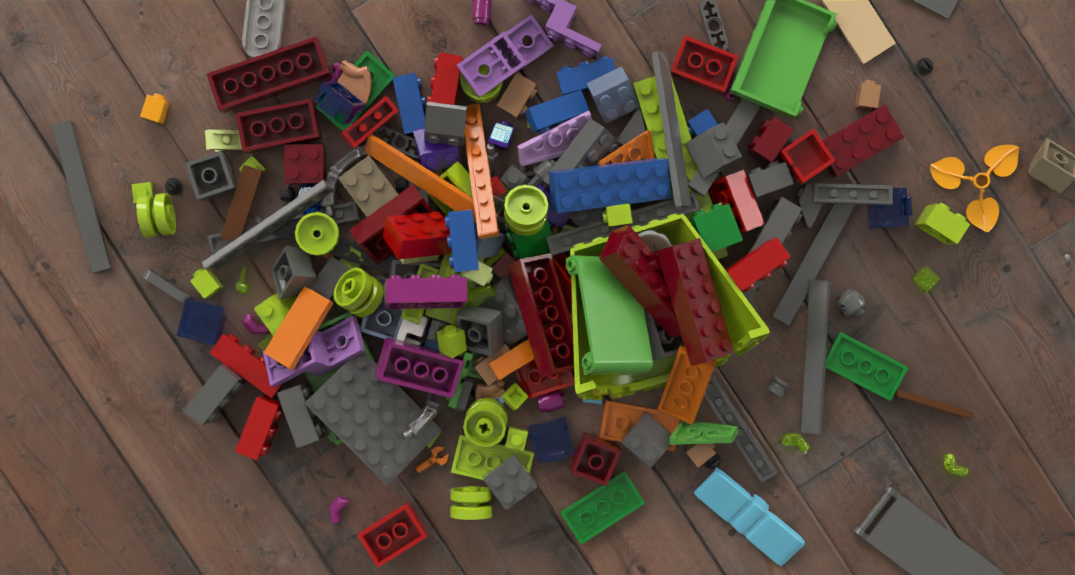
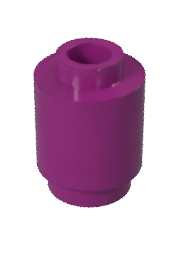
M473 0L472 19H474V24L489 25L492 10L491 0Z
M559 390L541 395L542 397L537 398L541 412L546 411L549 413L564 408L563 404L567 403L564 392L560 393Z

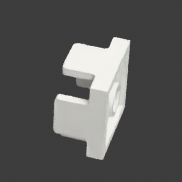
M422 315L419 325L403 320L397 340L421 346L422 341L410 338L409 335L411 333L420 337L424 336L427 325L431 320L430 317Z

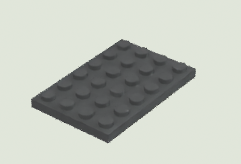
M364 352L345 362L304 404L388 485L442 430L431 420L417 438L411 436L404 440L401 433L408 430V425L419 416L422 409L397 384L378 380L375 375L377 364Z

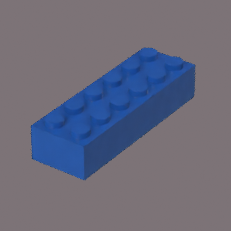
M661 157L548 171L552 211L556 213L671 198L668 159Z

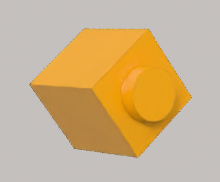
M160 94L147 95L140 117L164 125L170 102L166 101L165 96Z

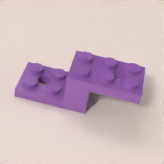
M524 0L532 5L533 3L540 5V8L548 13L553 11L545 26V33L548 34L547 37L555 42L560 40L565 43L567 48L572 50L577 48L588 58H597L601 44L569 29L576 15L577 6L565 0Z
M531 14L506 33L502 32L457 64L456 67L478 98H480L551 49L554 45ZM529 37L532 40V45L524 46L522 38ZM479 66H487L489 74L486 76L481 75L478 71Z
M351 316L323 332L316 331L293 370L284 365L282 366L281 363L269 357L263 351L270 386L277 387L305 371L321 376L364 353L365 348L357 317ZM346 338V343L341 346L343 339Z

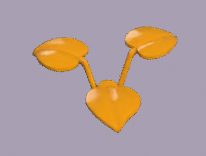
M1000 145L990 149L984 158L985 164L990 168L986 173H979L974 177L962 176L965 167L962 161L956 157H946L931 164L930 172L936 183L943 188L955 189L959 187L960 181L963 179L971 180L972 185L980 189L979 200H974L968 205L966 216L974 226L984 232H989L997 222L999 206L994 198L989 197L983 200L984 188L990 184L989 175L992 170L995 175L1000 177L1009 176L1015 171L1018 164L1019 147L1015 145Z

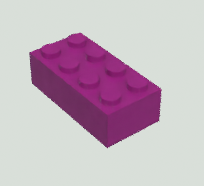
M412 275L410 279H402V276H390V279H386L384 284L385 309L464 308L468 301L467 278H462V275H450V278H442L441 275H431L430 278Z
M386 337L375 375L381 381L453 398L464 361L460 356L450 358L438 350Z

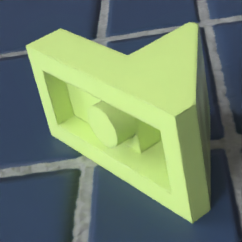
M205 130L206 150H215V152L242 150L239 130Z

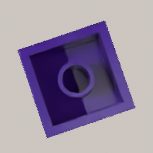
M425 127L412 130L420 165L429 171H435L451 167L457 161L462 164L458 146H451L447 143L433 144L425 141Z

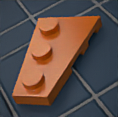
M646 130L598 161V165L655 158L651 130Z

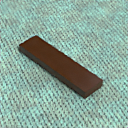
M243 165L220 238L233 242L243 235L263 170Z
M897 389L894 395L895 397L972 419L973 412L899 389Z

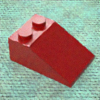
M535 359L515 370L519 387L528 395L527 399L575 385L574 370L540 379Z

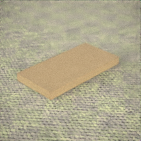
M868 0L821 1L827 10L837 13L835 17L836 25L862 65L896 44Z

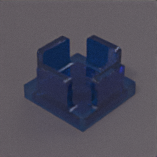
M337 81L323 82L319 87L321 89L314 99L317 103L321 102L319 108L331 118H335L338 113L345 116L341 121L343 124L351 123L356 114L366 106L363 101Z
M893 188L892 206L868 205L869 229L909 226V216H912L911 196L907 197V188Z
M186 298L176 336L215 345L218 335H222L226 316H223L225 307L202 300Z
M565 416L528 425L537 463L545 461L548 463L574 454Z

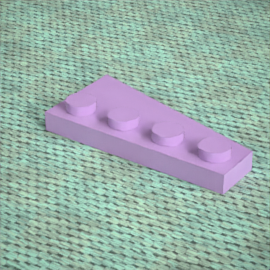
M586 111L518 145L520 165L525 166L562 156L588 120L591 119V113Z

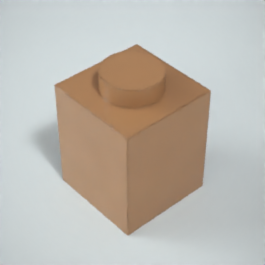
M865 80L864 83L859 84L855 108L873 111L877 109L881 85H877L875 81Z
M713 443L692 444L684 450L697 467H700L716 454L713 450L715 448Z

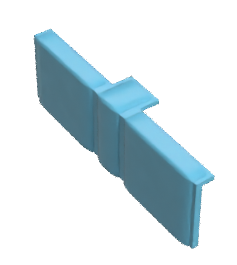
M717 467L694 491V494L725 521L729 522L738 532L746 536L751 543L778 565L782 566L804 546L805 541L776 515L768 511L769 505L756 494L752 497L744 488Z

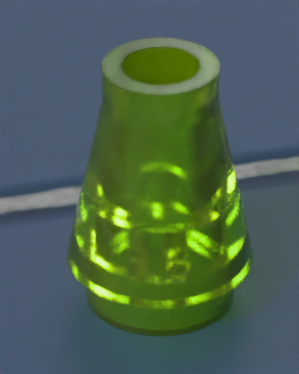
M494 286L470 288L467 292V303L471 307H477L495 296Z

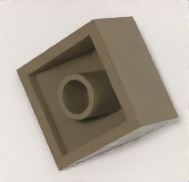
M1046 138L1030 163L1028 174L1046 184L1051 190H1056L1061 194L1075 180V155L1049 138Z

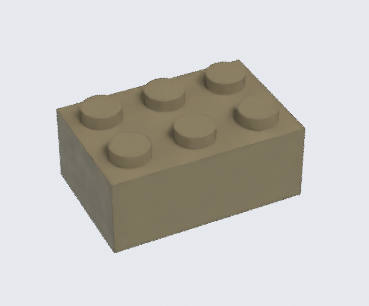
M370 155L338 178L366 217L399 195Z

